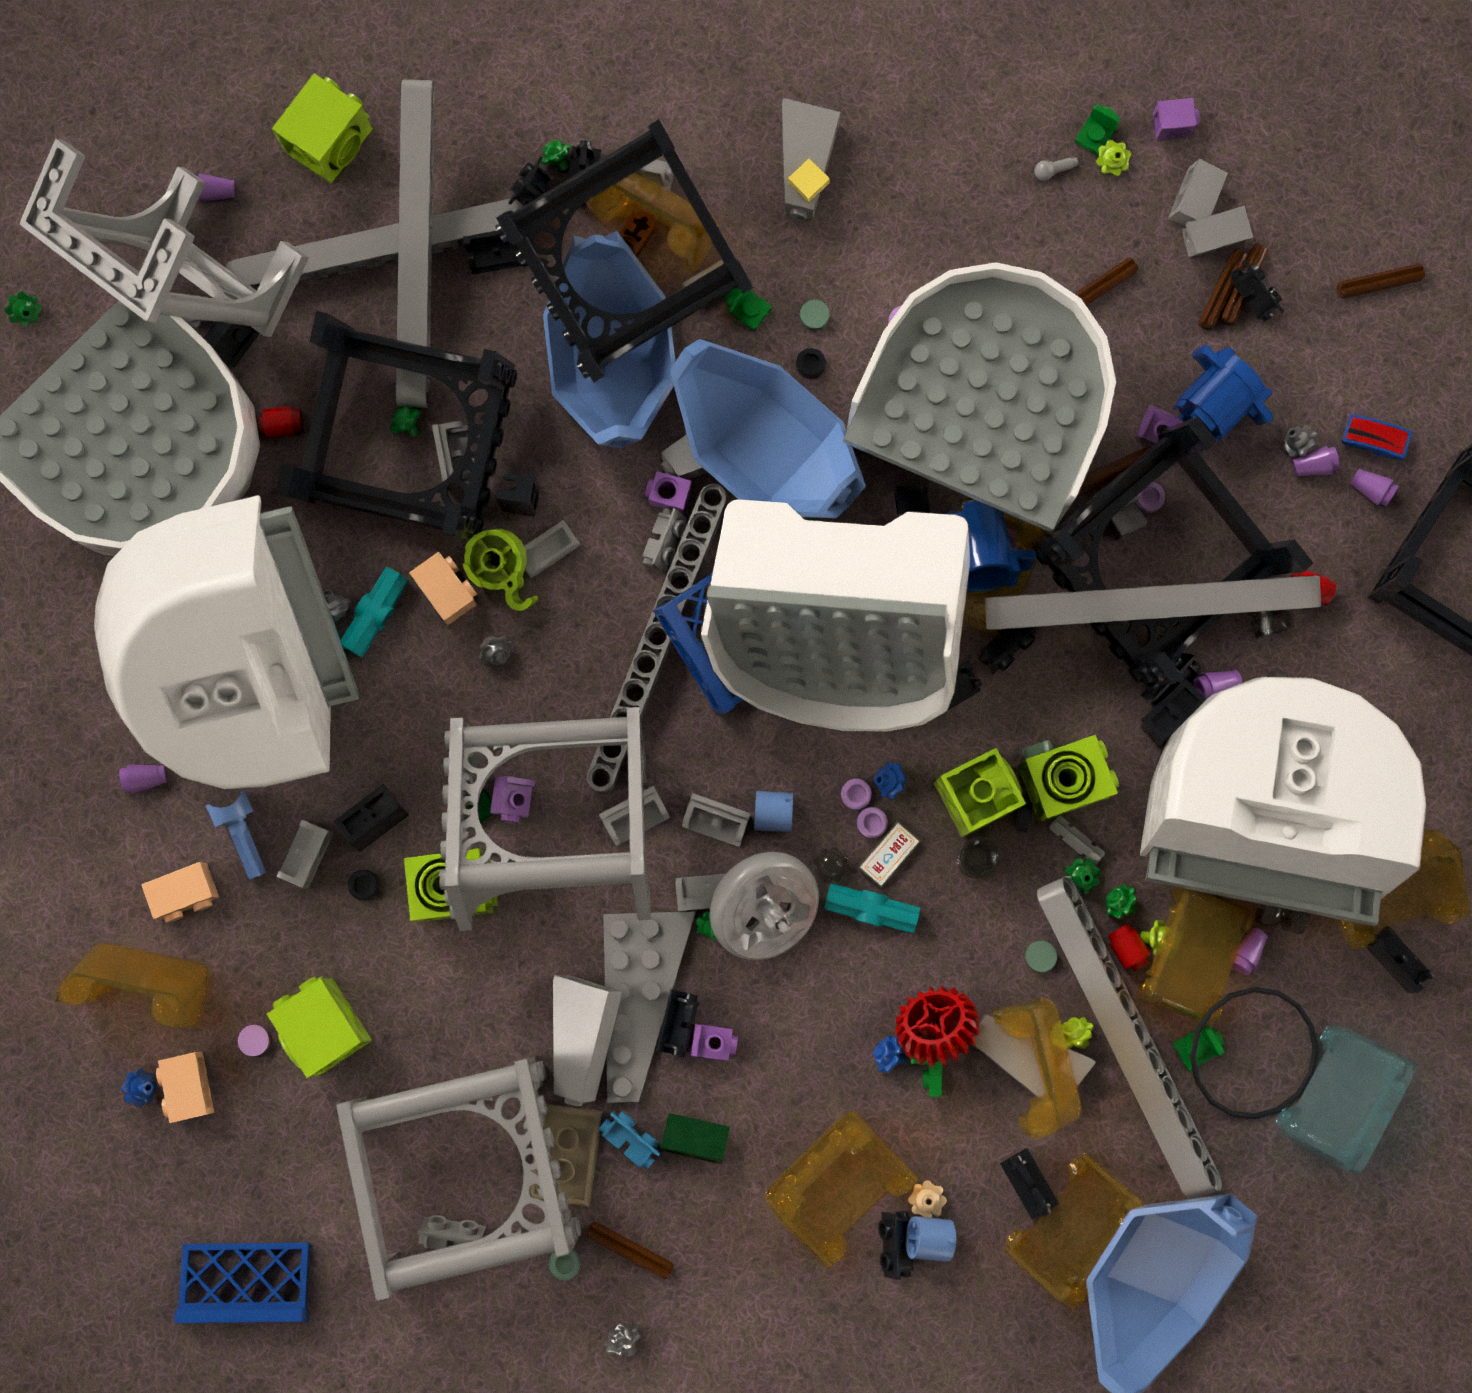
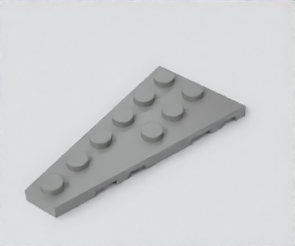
M696 911L651 913V920H638L637 913L603 914L605 986L622 991L606 1055L607 1103L639 1102L664 1020L670 990H673Z

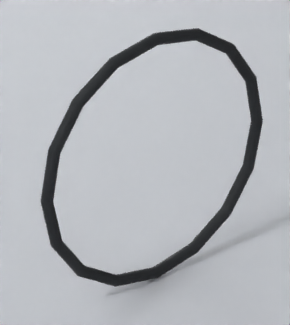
M1251 987L1229 993L1207 1010L1194 1031L1190 1062L1195 1084L1209 1104L1229 1116L1259 1119L1280 1113L1302 1095L1314 1075L1319 1050L1314 1024L1300 1003L1279 990ZM1251 993L1275 995L1294 1006L1308 1025L1312 1044L1308 1073L1296 1093L1278 1107L1257 1113L1232 1111L1214 1100L1200 1081L1196 1061L1200 1033L1212 1014L1231 999Z

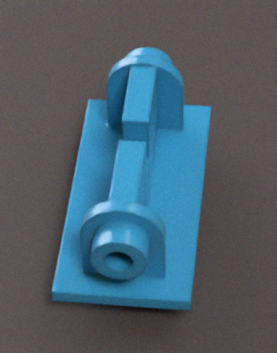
M613 1111L610 1115L615 1120L611 1123L606 1119L599 1128L603 1132L602 1136L618 1149L627 1140L631 1145L623 1154L634 1162L637 1167L641 1168L642 1166L647 1170L654 1162V1159L650 1157L651 1154L655 1153L659 1156L661 1153L657 1149L660 1143L648 1132L641 1135L635 1130L633 1126L636 1122L625 1112L621 1111L618 1115Z

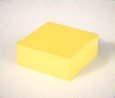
M810 159L788 177V184L808 203L830 183V178Z

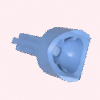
M241 791L237 801L230 806L220 808L210 804L205 805L214 827L222 824L223 827L228 825L229 833L249 880L266 873L247 824L243 820L247 818L246 814L254 812L246 791Z

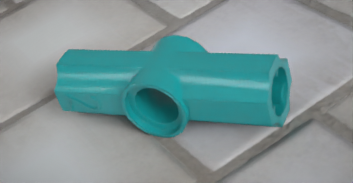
M385 567L371 592L365 594L354 611L355 618L340 640L342 647L363 658L378 632L385 629L384 623L389 615L393 616L394 606L409 583L407 578L395 570Z
M830 883L824 910L854 917L856 921L870 923L874 926L882 927L884 925L907 933H914L920 907L890 900L888 896L867 890H862L861 892Z

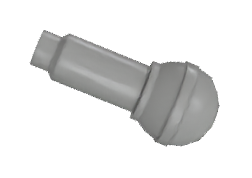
M1069 157L1055 162L1042 160L1036 164L1034 173L1038 180L1048 181L1056 173L1078 166V160L1076 157Z

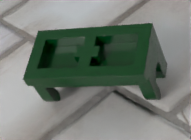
M668 1113L661 1151L722 1165L730 1127Z

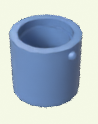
M756 791L754 831L791 833L793 793Z
M911 1217L905 1236L908 1256L911 1259L949 1262L953 1258L956 1248V1229L953 1221L940 1218Z

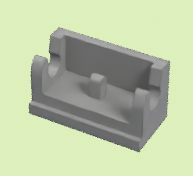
M1201 159L1197 160L1187 170L1168 219L1186 226L1188 222L1211 216L1228 173Z
M1245 206L1186 223V228L1182 229L1189 258L1253 238Z
M462 421L432 425L442 482L455 471L466 450L468 425H463ZM465 470L462 474V481L469 484L467 477L471 475L469 470ZM452 484L449 488L458 487L459 485Z
M654 786L643 791L645 831L670 818ZM629 799L599 814L616 846L630 839Z
M692 793L682 827L740 847L751 813Z
M301 820L297 834L276 877L301 888L309 889L333 832Z
M725 874L676 878L678 912L710 909L714 891Z

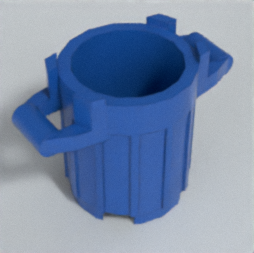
M1204 345L1192 352L1193 359L1197 360L1204 369V372L1178 398L1172 408L1175 411L1177 408L1179 409L1180 415L1178 417L1182 418L1183 422L1198 417L1216 441H1221L1245 415H1248L1256 425L1272 421L1273 414L1264 404L1272 395V390L1269 387L1265 388L1258 374L1246 362L1235 356L1236 352L1232 348L1225 347L1222 351L1218 350L1215 353L1208 345Z
M977 500L963 503L964 509L954 515L961 516L968 524L970 567L966 592H987L1006 585L1007 588L1015 587L1019 583L1017 574H1022V571H1030L1033 568L1036 552L1030 549L1011 550L1003 511ZM950 510L947 515H953V511Z

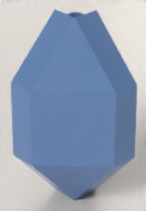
M617 230L606 236L593 235L588 238L573 236L563 266L570 284L586 302L606 312L629 314L645 310L666 298ZM562 283L559 288L562 292H566L568 285ZM571 296L564 298L568 305ZM546 306L543 320L553 397L598 445L622 448L642 440L674 387L670 369L676 362L671 327L609 363L605 367L604 377L593 382L591 377L585 379L576 365L579 349L576 345L571 347L562 333L566 329L561 319L555 321ZM579 306L575 309V314L579 312V324L581 326L582 320L587 313L583 307ZM594 316L589 320L587 326L588 334L593 338L600 336L604 329V322L601 317ZM613 320L610 322L611 330L609 335L616 332L614 328L622 326L619 321ZM627 320V321H628V324H630V323H632V322L635 321V320Z
M702 339L696 340L683 349L670 369L693 459L739 500L787 503L801 517L837 518L850 507L866 485L852 446L843 442L847 431L844 422L779 365Z
M1232 1194L1147 1204L1131 1209L1088 1276L1086 1283L1099 1382L1111 1393H1143L1204 1327L1250 1256L1258 1216Z

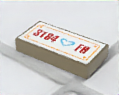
M897 821L859 865L858 869L882 888L921 840Z

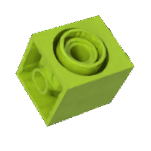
M314 73L273 126L272 131L285 153L332 183L341 170L355 158L362 142L372 131V127L368 120L369 115L363 109L364 104L357 96L352 93L346 95L339 90L340 87L328 77L322 79Z
M1096 735L1027 758L1017 765L1039 823L1118 794L1116 789L1119 787L1118 778L1113 769L1109 770L1105 758H1108L1106 746L1102 740L1098 741ZM1059 774L1067 777L1068 787L1060 783Z
M997 748L941 775L933 783L962 838L1026 804L1014 771L1009 763L1001 757Z
M471 849L468 851L466 859H479L485 851ZM441 853L404 858L410 921L421 923L451 919L450 905H446L445 894H443L440 887V870H445V861H442ZM498 897L491 898L481 904L475 910L473 916L493 913V906H498Z
M322 976L317 979L312 977L299 986L301 990L299 993L292 996L287 994L272 1004L274 1009L267 1013V1016L279 1033L278 1038L284 1051L291 1061L302 1070L306 1078L320 1076L372 1041L334 979L323 978Z

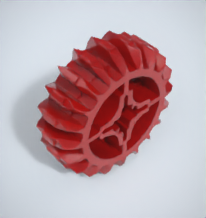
M941 985L939 990L935 991L930 986L928 992L924 994L918 990L917 998L908 997V1006H900L901 1015L896 1016L897 1026L895 1027L899 1045L910 1059L916 1058L920 1065L927 1061L933 1068L936 1062L940 1061L946 1067L948 1059L952 1058L958 1062V1054L968 1055V1046H976L975 1037L980 1035V1017L976 1012L975 1004L969 1000L964 992L959 994L955 987L947 991V988Z

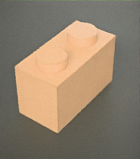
M437 552L409 573L444 622L449 625L477 605L473 599L477 593L467 580L461 583L456 576V573L460 570L451 557L448 556L444 559L440 552Z
M204 862L192 864L141 884L153 919H164L165 923L183 918L182 912L191 908L194 909V912L213 906L212 900L219 898L208 864Z
M203 1051L158 1061L159 1068L156 1069V1078L158 1084L163 1086L165 1098L162 1099V1110L165 1117L169 1118V1123L214 1113Z

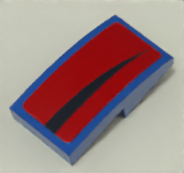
M1350 414L1342 443L1350 447L1373 451L1375 455L1404 461L1412 437V431L1381 420Z

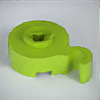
M489 529L474 535L465 546V563H463V568L468 578L476 586L489 590L504 589L507 604L517 611L531 608L538 602L539 598L536 595L527 598L525 602L519 599V590L524 586L523 574L527 565V554L522 541L515 534L504 529ZM492 552L499 555V565L491 564L490 561L493 559Z

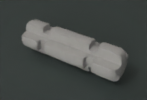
M1058 816L1051 823L1050 830L1057 836L1062 835V840L1080 855L1085 854V859L1090 858L1094 865L1100 862L1104 857V850L1097 844L1093 846L1091 844L1092 840L1074 825L1070 827L1068 825L1070 822L1063 816Z

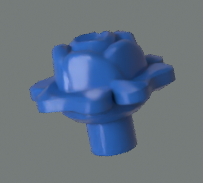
M887 762L884 768L878 770V774L875 776V783L880 788L881 796L895 799L898 793L904 791L906 775L902 773L900 764L893 765L892 762Z
M886 1036L884 1041L878 1042L877 1047L874 1048L873 1055L875 1062L878 1064L879 1072L885 1071L890 1073L894 1066L897 1064L902 1065L906 1060V1055L902 1053L899 1045V1039L895 1036Z
M141 1068L136 1069L135 1073H127L126 1082L121 1087V1091L126 1093L124 1096L125 1102H131L139 1108L144 1103H151L153 1094L157 1090V1084L153 1082L155 1079L154 1074L146 1073Z

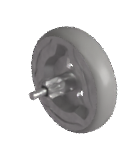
M782 852L759 853L740 861L724 875L712 896L709 918L714 936L724 949L742 959L765 960L783 954L794 947L806 935L816 917L819 905V890L815 877L803 862L794 856ZM780 902L788 903L787 909L782 910L779 907ZM751 917L758 919L751 927H745Z

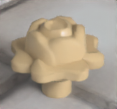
M929 1180L924 1181L923 1186L918 1183L915 1184L913 1193L908 1198L909 1203L913 1205V1214L932 1218V1214L936 1217L940 1216L942 1207L947 1202L946 1197L942 1195L943 1188L933 1185Z

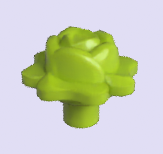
M1109 140L1106 146L1102 145L1099 147V157L1096 160V164L1102 166L1101 172L1103 174L1111 173L1114 176H1119L1121 170L1126 171L1129 168L1128 161L1131 157V152L1125 150L1126 145L1124 142L1116 143L1113 140Z
M1155 920L1154 926L1150 931L1141 932V938L1145 944H1150L1154 956H1164L1165 951L1173 947L1174 932L1166 926L1165 921Z
M1085 1017L1080 1019L1070 1018L1062 1024L1060 1029L1061 1035L1058 1037V1040L1064 1043L1067 1049L1073 1046L1085 1049L1089 1045L1088 1039L1092 1037L1091 1031L1094 1029V1025L1089 1023Z

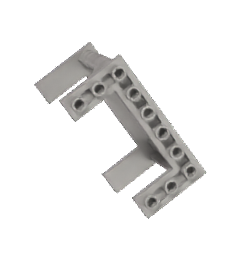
M55 138L19 223L22 227L146 322L156 323L159 315L251 326L263 336H272L309 259L307 255L289 242L280 241L258 290L252 288L192 243L195 236L188 232L185 227L206 182L188 169L179 166L165 195L154 205L138 214L127 217H113L65 208L66 201L86 156L65 140ZM100 242L145 249L149 252L139 272ZM178 273H180L212 298L173 293L170 290Z
M639 707L627 708V717L465 727L463 718H450V731H445L446 750H449V757L444 758L445 777H448V785H443V802L447 804V813H442V830L446 832V841H441L442 861H445V870H440L441 890L445 889L446 905H450L451 919H456L459 931L472 930L473 913L485 901L505 893L529 889L632 883L638 920H651L650 888L645 861L643 783L647 782L646 753ZM628 744L630 852L544 858L523 857L500 848L484 832L478 817L480 793L490 775L504 762L517 755L534 750ZM491 750H494V753L503 750L499 756H493ZM485 757L488 760V765L482 769L476 768L480 759ZM467 805H473L472 809H465ZM468 830H474L476 832L475 837L468 839ZM476 845L486 846L485 853L479 859H466V855L472 847ZM493 856H499L501 861L495 862L491 859Z
M537 1055L515 1061L514 1065L370 1100L367 1099V1096L336 1104L376 1301L389 1298L397 1290L554 1252L556 1257L570 1254L578 1242L577 1240L581 1236L578 1217H572L565 1192H559L557 1180L562 1178L558 1159L552 1160L550 1147L555 1146L551 1127L545 1128L543 1115L547 1114L544 1095L538 1096L537 1091L538 1088L543 1086L542 1081L547 1079L544 1061H538ZM499 1095L500 1097L495 1103V1108L492 1110L488 1109L484 1101H494L493 1096ZM511 1097L518 1098L521 1103L519 1113L513 1119H505L502 1115L504 1103ZM477 1101L476 1105L470 1104V1102ZM453 1110L477 1112L499 1123L510 1134L517 1145L522 1159L524 1174L520 1199L508 1220L496 1231L474 1241L400 1258L399 1252L387 1254L362 1132ZM526 1115L523 1129L527 1128L528 1130L526 1134L521 1135L517 1131L516 1124ZM531 1141L532 1147L527 1148L528 1144ZM529 1154L535 1157V1161L532 1164L526 1161V1156ZM537 1168L538 1174L534 1173L532 1170ZM537 1184L540 1186V1188H537V1192L544 1200L531 1196V1185ZM527 1204L539 1206L545 1214L544 1221L541 1223L530 1222L524 1216V1206ZM519 1221L521 1226L529 1231L522 1233V1229L513 1233L512 1225L514 1222ZM503 1233L506 1236L504 1238H498Z

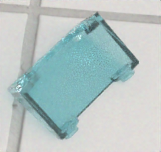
M1334 1023L1333 1026H1327L1321 1035L1320 1042L1323 1043L1322 1049L1325 1053L1297 1106L1293 1105L1289 1109L1283 1108L1276 1119V1124L1279 1126L1276 1133L1336 1168L1353 1175H1358L1370 1160L1415 1074L1417 1065L1415 1062L1339 1023Z

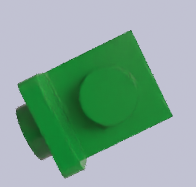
M1095 104L1074 143L1099 157V147L1102 145L1106 146V143L1116 131L1121 117L1113 109Z
M736 288L725 297L727 301L726 312L754 332L772 310L770 304L750 290L743 294Z
M1205 1025L1200 1033L1196 1054L1197 1066L1214 1056H1221L1225 1053L1222 1045L1225 1044L1224 1040L1215 1027L1211 1029L1209 1025ZM1195 1030L1171 1043L1187 1071L1192 1070L1190 1053Z
M916 1058L911 1059V1064H919ZM937 1061L933 1068L929 1065V1070L923 1069V1089H929V1097H942V1064L940 1061Z

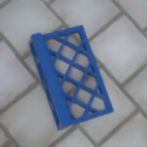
M711 573L666 604H662L654 609L653 612L716 714H726L735 707V704L743 699L737 695L732 697L727 687L714 672L708 653L706 654L703 650L705 648L704 643H700L695 637L697 624L703 625V621L698 619L701 604H707L708 601L703 599L705 586L711 583L713 575ZM698 591L697 597L691 596ZM685 599L695 601L693 619L684 617L676 605ZM687 622H691V623H692V624H691V628L689 627V625L687 624Z
M310 1243L183 1244L178 1310H175L174 1323L308 1322L309 1309H307ZM302 1249L301 1263L291 1272L280 1259L289 1250ZM212 1250H220L215 1256H213L209 1252ZM227 1250H234L242 1260L228 1272L218 1259ZM240 1250L251 1251L245 1256ZM258 1250H266L273 1260L260 1272L249 1259ZM272 1250L282 1251L278 1255H276ZM190 1251H203L210 1259L198 1273L190 1265ZM278 1263L288 1276L274 1288L264 1276ZM215 1264L225 1277L212 1289L201 1276ZM247 1264L257 1276L243 1289L232 1276ZM299 1272H300V1280L296 1277V1275H297ZM189 1273H191L194 1276L190 1281ZM229 1280L240 1293L230 1303H224L216 1292ZM261 1280L271 1293L262 1302H255L247 1292ZM291 1280L300 1288L299 1302H287L279 1293ZM198 1281L208 1294L199 1303H187L188 1289ZM243 1296L248 1301L237 1303ZM276 1296L280 1302L270 1301ZM212 1297L217 1303L206 1302Z

